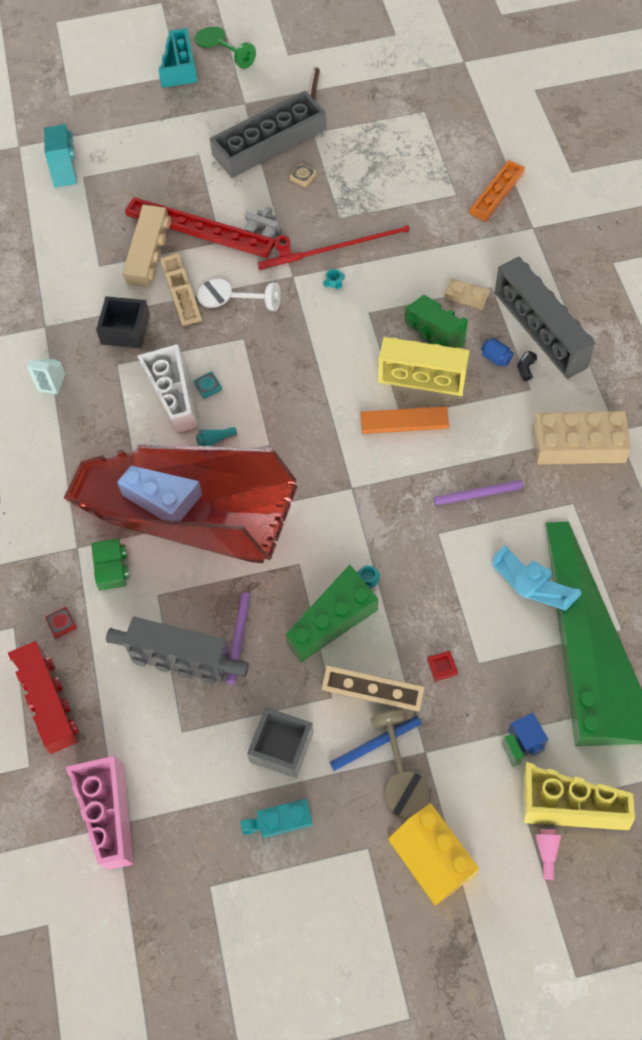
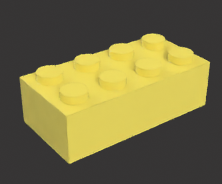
M384 337L379 354L378 383L462 396L470 350Z

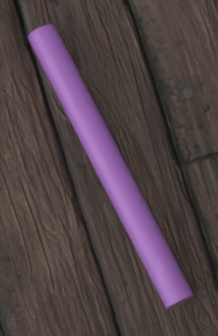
M518 480L434 497V504L437 506L523 489V482Z
M246 592L241 593L230 658L240 660L250 594ZM227 673L226 683L235 684L237 675Z

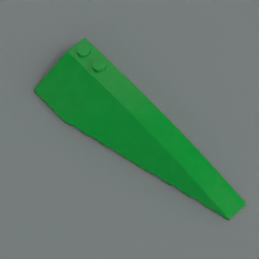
M569 521L546 522L553 582L581 590V595L566 611L557 608L575 747L642 744L641 686Z

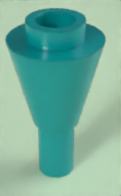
M235 427L224 430L200 429L198 435H196V441L198 446L206 451L224 440V438L237 435Z

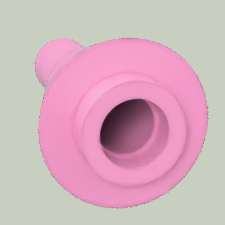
M540 829V834H535L543 861L544 879L554 880V862H556L562 835H556V830Z

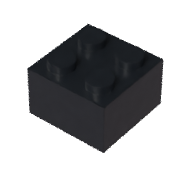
M105 296L96 328L101 345L141 349L150 318L146 300Z

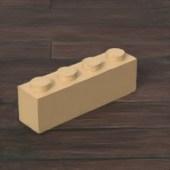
M150 205L142 206L122 273L127 284L150 288L152 280L155 279L156 264L160 262L161 258L160 250L165 245V233L171 224V218L168 216L166 208Z
M327 665L321 690L420 712L425 686Z

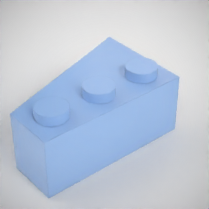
M131 466L117 482L122 496L173 527L180 523L202 496L199 481Z

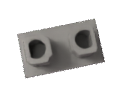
M266 207L264 211L258 210L257 214L246 211L244 215L246 219L244 230L256 233L259 228L263 230L261 233L263 236L273 239L275 235L280 236L282 229L279 228V222L276 221L277 216L272 214V208Z

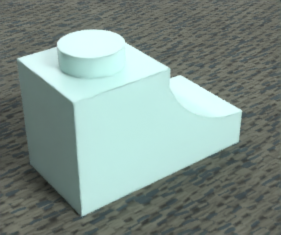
M41 358L40 361L30 359L27 368L37 390L58 394L66 374L62 363L55 359Z

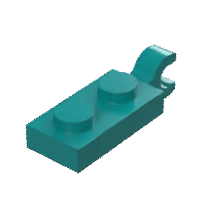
M307 799L256 811L258 819L240 821L243 836L261 831L262 839L313 826Z

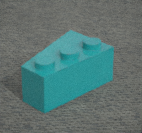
M188 29L170 30L165 45L166 50L162 55V64L158 70L161 87L197 82Z
M66 124L44 127V153L54 188L77 184L73 161L75 158L73 151L74 140L72 131H68Z

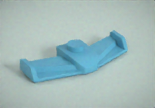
M506 545L493 558L492 566L515 589V592L524 598L566 611L581 595L580 589H573L549 581L552 578V571L534 560L526 567Z

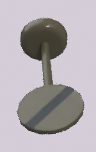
M396 710L376 715L370 718L375 728L387 727L398 773L393 775L386 784L384 790L385 802L395 815L410 818L428 805L430 789L426 781L419 774L404 771L393 725L403 722L405 720L404 710Z

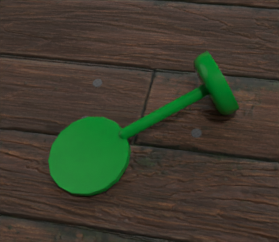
M207 27L196 33L195 42L197 45L213 47L221 44L235 52L234 61L238 67L246 69L253 64L256 57V49L251 43L244 42L236 48L224 41L226 38L225 31L219 27Z

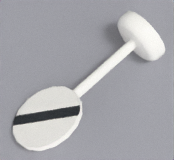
M212 279L200 286L197 291V299L202 306L207 308L219 307L225 304L230 297L265 299L267 309L276 312L280 305L281 294L277 282L269 283L265 294L232 292V287L226 280Z

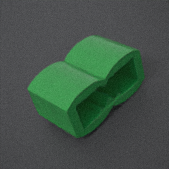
M119 538L91 543L95 582L98 590L127 586L126 579H130L128 565H124V558H127L126 545H121Z

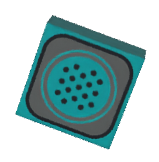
M212 371L193 380L203 399L222 391V386Z

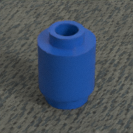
M495 338L487 339L481 347L483 351L482 356L498 366L506 367L514 356V352L511 351L510 347Z

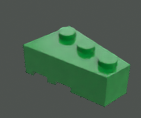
M422 295L405 307L406 324L416 330L424 341L433 345L439 344L452 348H462L465 346L468 319L465 317L457 318L454 316V311L451 309L448 311L443 310L440 303L426 295Z

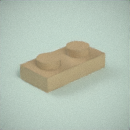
M452 278L444 298L483 310L490 296V289Z

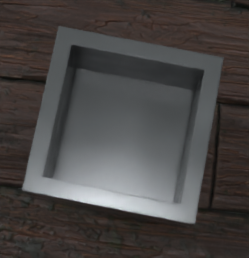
M265 707L247 752L249 762L297 778L314 733L313 723Z

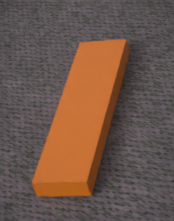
M508 160L472 205L469 214L486 222L523 175L525 167Z
M447 406L361 412L362 434L449 429Z

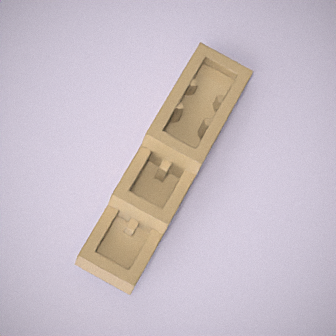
M179 253L160 258V263L182 327L202 322Z

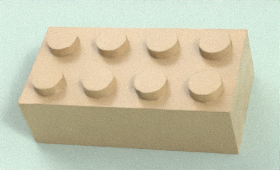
M626 411L536 413L533 436L537 465L626 463L631 451Z

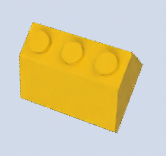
M431 803L411 816L388 838L391 846L434 906L474 878L479 872L480 868Z

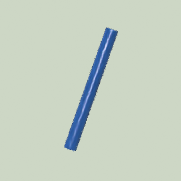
M416 715L394 727L396 738L421 725L419 717ZM388 731L329 762L333 771L390 741Z

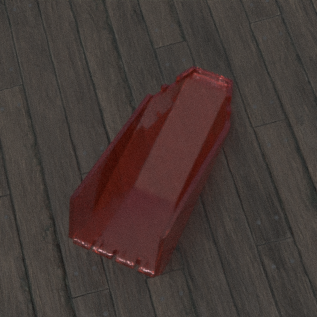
M138 445L137 450L125 453L123 450H119L115 457L106 459L101 455L81 461L65 493L64 499L112 525L251 563H264V560H271L277 545L275 542L280 537L284 526L283 522L286 520L291 507L290 502L293 501L298 486L295 485L297 479L273 448ZM131 466L199 481L202 496L181 521L162 520L122 496L117 482Z

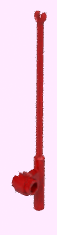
M405 225L398 229L296 253H291L290 239L285 235H280L275 239V249L279 252L280 257L257 262L259 270L274 267L322 252L401 232L406 233L409 232L410 227Z

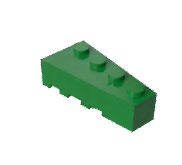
M350 564L286 633L287 645L301 663L378 610V598Z

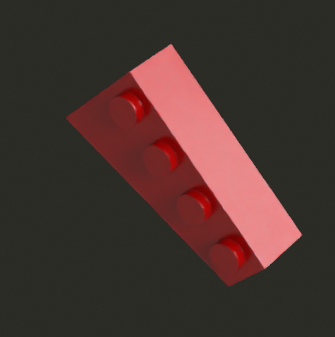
M36 641L8 652L10 661L18 668V671L15 672L18 681L21 683L24 691L28 692L24 696L30 710L36 714L33 716L45 749L50 754H53L78 743L76 734L79 733V729L75 720H70L68 712L71 711V707L66 697L62 699L60 691L64 689L59 677H54L52 670L56 669L52 657H46Z

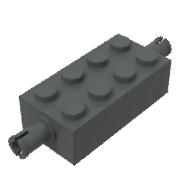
M134 616L127 632L110 627L106 634L107 643L124 646L132 662L139 666H146L148 664L155 666L157 670L162 672H169L171 670L178 672L179 675L186 678H192V676L199 677L202 681L209 684H215V682L223 683L226 672L244 678L248 672L249 662L230 658L227 641L223 638Z

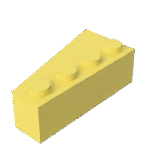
M526 762L523 772L524 823L630 830L635 820L633 793L603 784L595 785L588 783L583 778L576 776L571 778L558 774L559 771L549 768L544 770L535 767V764Z

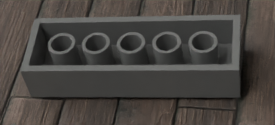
M303 91L209 138L212 156L229 176L233 178L327 130L326 112L306 91Z
M520 256L498 266L494 294L565 378L569 379L587 369L595 345L593 337L584 331L579 321L570 315L566 306L556 299L555 294L543 284L542 279L535 275L529 264L524 262Z

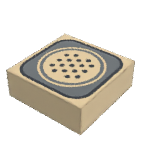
M300 163L290 174V181L307 187L315 178L316 170Z

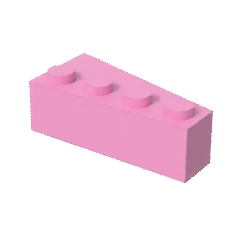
M115 756L65 767L73 785V792L78 799L82 818L85 820L88 828V835L98 864L108 870L134 865L124 763Z

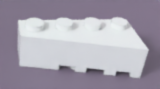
M176 344L138 355L177 432L197 428L198 422L186 362L179 345Z

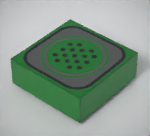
M513 734L505 736L502 746L512 767L521 764L524 754Z

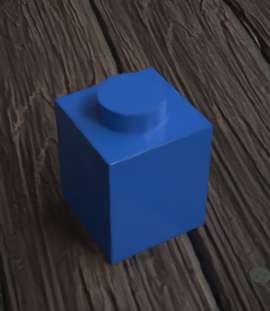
M534 713L510 724L508 731L515 736L524 756L528 754L536 756L545 750L544 747L548 737Z

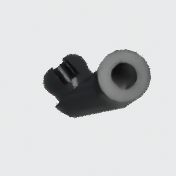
M532 351L523 353L517 364L523 381H529L533 378L529 367L535 363L534 361H537L538 357Z

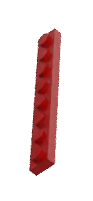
M136 197L132 198L125 209L126 216L139 219L143 205L166 208L168 216L171 218L169 229L268 259L275 246V239Z

